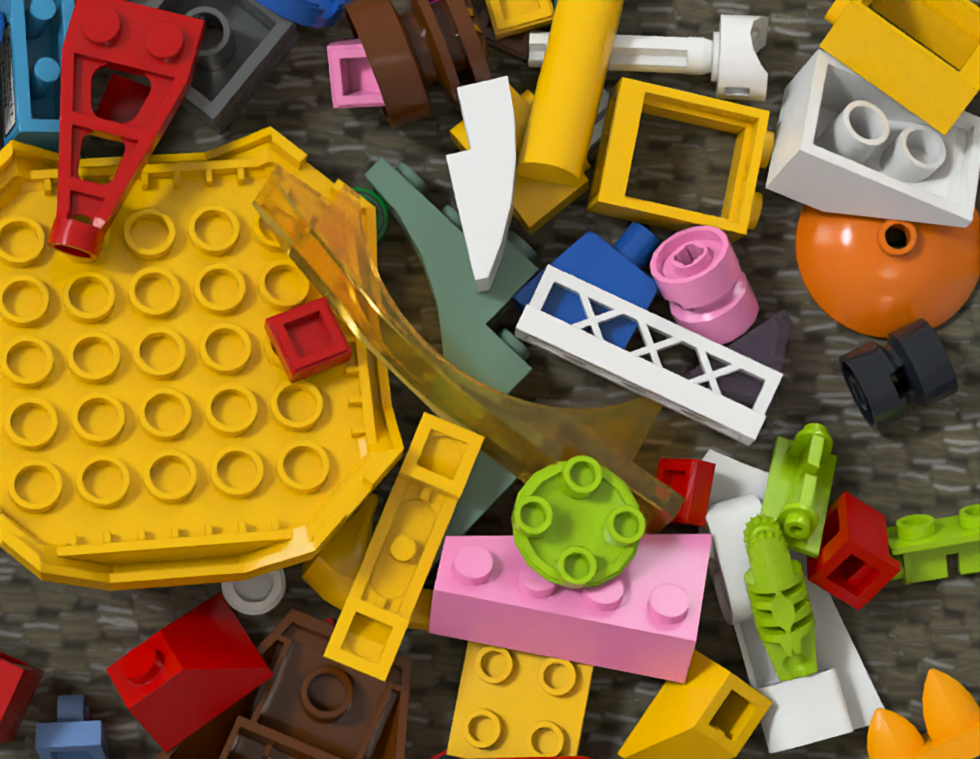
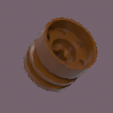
M353 0L343 4L353 38L360 39L385 104V106H381V109L392 130L431 115L427 85L438 82L444 94L455 106L459 104L457 87H461L457 76L458 73L464 71L470 84L491 80L488 45L470 0H434L431 2L428 0H408L410 10L400 14L391 0Z

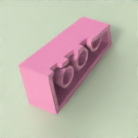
M643 534L640 538L636 555L620 575L598 587L571 589L548 582L527 566L514 543L513 535L446 536L433 590L428 633L685 684L697 639L713 534Z

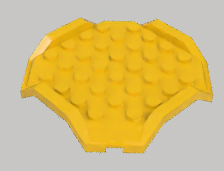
M269 126L206 152L151 155L105 234L98 259H82L58 252L47 245L57 212L59 153L11 140L0 151V547L42 581L106 591L244 581L314 559L402 458L404 451L391 402L378 291L376 207L340 179L335 183L329 180L306 162L307 154ZM122 157L80 159L79 176L82 180L105 185L114 178ZM78 216L72 219L89 225L92 224V221L85 216ZM326 296L352 350L351 359L330 369L290 383L264 328L265 320Z

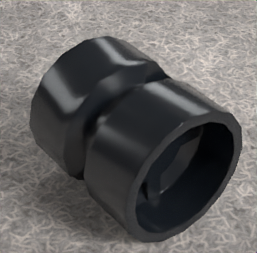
M923 318L888 333L887 344L883 347L872 341L839 357L844 380L861 415L873 430H879L908 416L910 404L913 402L921 407H927L956 393L958 390L957 379L951 361L937 334ZM894 372L898 382L893 383L889 374Z

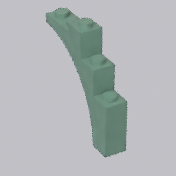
M381 157L364 174L366 186L383 200L387 210L400 224L423 265L438 310L443 363L440 403L436 417L485 437L428 573L429 575L440 563L445 537L466 536L525 474L526 468L518 462L525 454L524 451L500 428L497 427L489 434L482 426L532 374V368L525 362L531 355L530 351L507 329L503 328L496 335L490 327L513 304V297L517 292L538 275L539 269L532 263L537 258L536 252L518 234L510 230L504 253L490 290L477 292L459 213L449 205H446L439 211L422 195L428 189V186L410 167L400 162L394 168Z

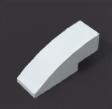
M508 76L457 87L460 109L470 150L446 155L477 292L490 290L504 253L513 216L517 156L515 117Z

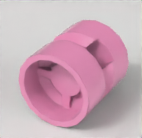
M703 225L684 229L663 241L655 250L650 261L651 274L663 298L669 301L671 314L677 325L723 345L734 341L744 334L756 321L759 311L757 298L746 275L740 269L739 260L727 235L719 228Z

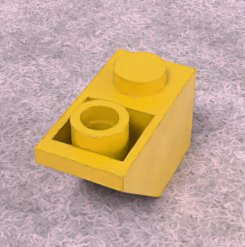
M694 649L685 684L666 680L617 754L623 759H732L737 757L773 702L736 675Z

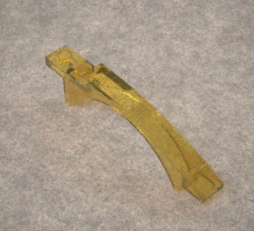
M277 165L253 201V207L286 254L321 296H326L331 308L356 338L439 418L484 436L485 438L480 449L525 484L535 472L549 465L554 466L558 461H568L574 456L581 455L592 457L601 466L608 468L627 484L639 505V510L645 518L646 527L644 534H657L676 517L685 498L632 462L658 416L662 405L642 396L622 404L602 408L573 409L551 407L507 395L466 374L440 355L418 334L389 295L376 270L368 248L362 222L360 195L344 184L334 200L330 201L280 165Z

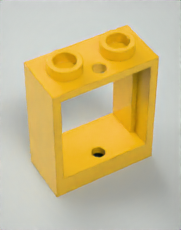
M836 0L824 17L833 27L820 44V48L943 135L947 134L980 89V8L969 0ZM870 7H871L873 10H875L876 12H878L879 14H881L883 17H885L886 19H888L890 22H892L893 24H895L897 27H899L900 29H902L903 31H905L907 34H909L910 36H912L914 39H916L917 41H919L920 43H922L924 46H926L927 48H929L931 51H933L934 53H936L937 55H939L941 58H943L944 60H946L948 63H950L951 65H953L954 67H956L959 71H957L955 68H953L952 66H950L949 64H947L945 61H943L942 59H940L938 56H936L935 54H933L932 52H930L928 49H926L925 47H923L921 44H919L918 42H916L915 40H913L911 37H909L908 35H906L904 32H902L901 30H899L898 28H896L894 25H892L891 23H889L887 20H885L884 18H882L881 16H879L877 13H875L874 11H872V10L870 9Z
M622 77L610 89L586 211L678 232L690 227L708 225L723 231L730 243L739 240L747 235V229H755L762 209L763 195L760 192H755L759 168L765 169L767 167L774 146V132L767 131L770 111ZM641 112L737 134L721 217L625 196Z

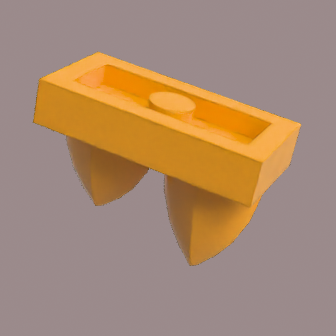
M935 668L928 671L922 697L923 717L927 728L926 733L921 735L916 727L906 718L881 707L875 710L870 721L867 733L869 759H973L980 755V707L973 696L957 680Z

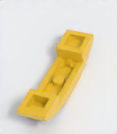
M423 413L323 655L324 658L385 682L456 504L461 497L485 438L484 436L429 413Z

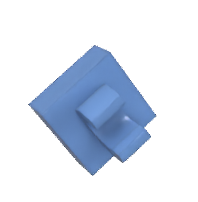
M84 694L58 696L57 722L36 723L35 749L40 759H110L109 738L101 720L90 721L89 706H85Z

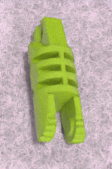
M757 513L756 517H750V521L745 523L746 529L743 530L745 536L743 539L746 543L745 547L751 567L744 574V582L757 634L763 641L780 681L806 677L817 673L818 669L815 618L802 565L798 560L790 558L784 536L781 535L783 531L779 528V522H775L773 516L767 517L765 513L764 515Z

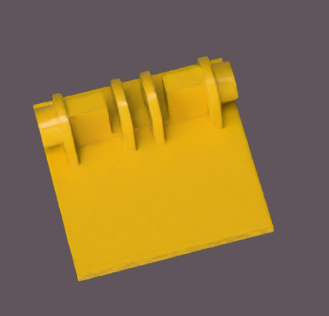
M468 641L446 755L465 759L578 756L594 666Z

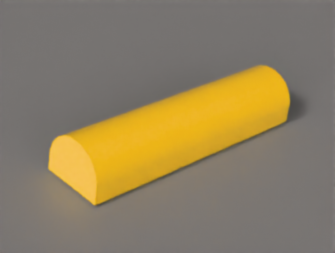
M624 0L557 1L516 167L517 176L580 188Z

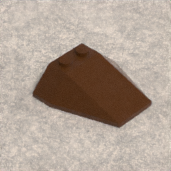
M292 608L257 647L274 676L166 753L163 750L155 759H405L412 658L397 652L385 682L323 657L335 626Z

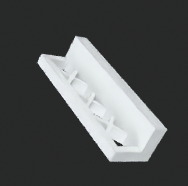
M547 265L529 305H526L515 328V337L748 446L756 440L766 418V410L783 376L782 373L551 265ZM553 285L579 296L587 318L586 320L570 325L541 311ZM590 301L610 311L595 316ZM622 316L636 322L645 347L632 352L617 347L603 339L598 325ZM590 328L592 334L585 332L583 330ZM649 329L669 339L653 343ZM683 344L696 351L704 375L690 380L662 367L657 352ZM649 355L651 362L641 357ZM708 357L728 366L713 371ZM741 371L764 382L752 409L722 396L716 379ZM708 383L709 389L701 386V384Z

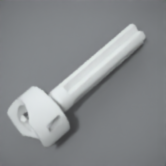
M721 14L719 32H713V40L704 37L616 35L608 70L682 73L690 75L711 73V82H716V99L765 101L768 73L761 65L756 54L766 45L769 17ZM530 32L529 67L541 68L550 32Z

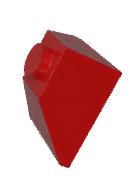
M221 592L167 625L106 668L128 710L165 753L274 676Z

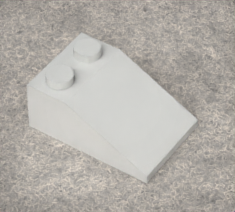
M818 49L784 89L765 188L822 212L966 228L973 220L980 172V117L963 111L947 134L943 135L835 57Z

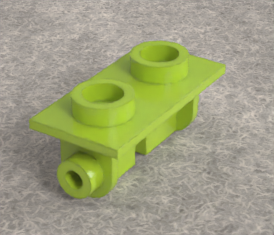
M809 423L796 434L793 441L777 436L760 515L765 513L767 517L773 516L774 521L779 522V528L783 531L781 535L784 536L788 546L787 549L817 559L837 456L830 454L833 440L829 435L828 429L819 423Z
M980 504L963 507L959 510V515L939 519H934V517L926 514L908 515L898 519L896 526L887 527L889 551L892 554L890 556L900 562L901 571L890 581L901 579L904 585L946 578L948 577L946 555L956 553L957 567L960 575L980 572Z

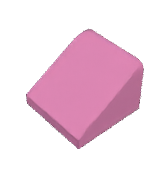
M335 38L327 45L333 109L385 106L360 39Z

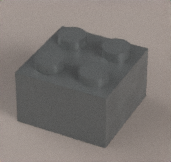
M148 0L144 4L145 6L205 20L207 29L193 79L181 105L220 136L300 40L295 22L277 15L256 0Z

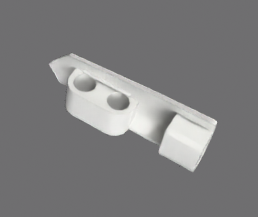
M709 449L702 460L715 463L716 466L707 515L705 516V527L697 528L699 534H713L708 567L724 619L729 625H734L750 686L773 702L760 721L769 753L807 745L853 732L854 729L869 726L875 710L880 707L884 708L830 593L808 581L806 555L788 549L790 558L798 560L802 565L815 618L818 671L806 677H798L788 681L779 680L763 641L758 637L744 582V574L751 567L745 547L746 543L743 539L745 537L743 530L746 529L745 523L750 521V517L754 518L757 513L759 515L761 513L769 473Z

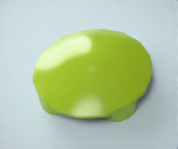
M585 455L574 456L568 461L554 462L535 472L518 492L511 516L514 543L527 566L546 581L571 589L598 587L620 575L636 555L640 538L643 536L646 527L645 518L639 510V505L627 484L608 468L601 466L595 459Z

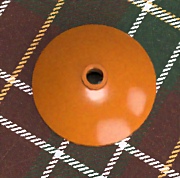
M804 204L795 234V254L798 270L805 288L817 306L836 323L855 333L867 337L887 339L888 333L920 318L927 321L932 329H934L960 310L978 282L980 276V217L974 206L973 220L964 228L822 212ZM897 228L903 231L907 239L906 246L901 249L889 246L885 239L886 230Z

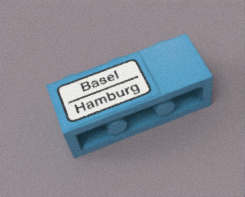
M0 0V11L3 12L5 17V30L0 46V91L4 147L11 140H15L49 151L59 152L62 47L75 6L74 0Z

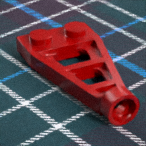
M76 0L62 47L57 212L47 242L50 248L82 259H98L105 234L190 89L207 29L205 20L125 0ZM103 67L147 77L151 83L150 93L139 113L127 123L122 124L98 118L93 112L91 103L92 80L95 73ZM88 135L125 144V152L114 178L105 185L82 180L79 176L82 144ZM78 216H85L92 221V224L89 225L72 219Z

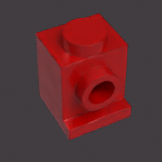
M845 491L827 509L819 556L816 559L806 555L808 581L855 609L860 610L901 571L900 562L889 554L886 516Z

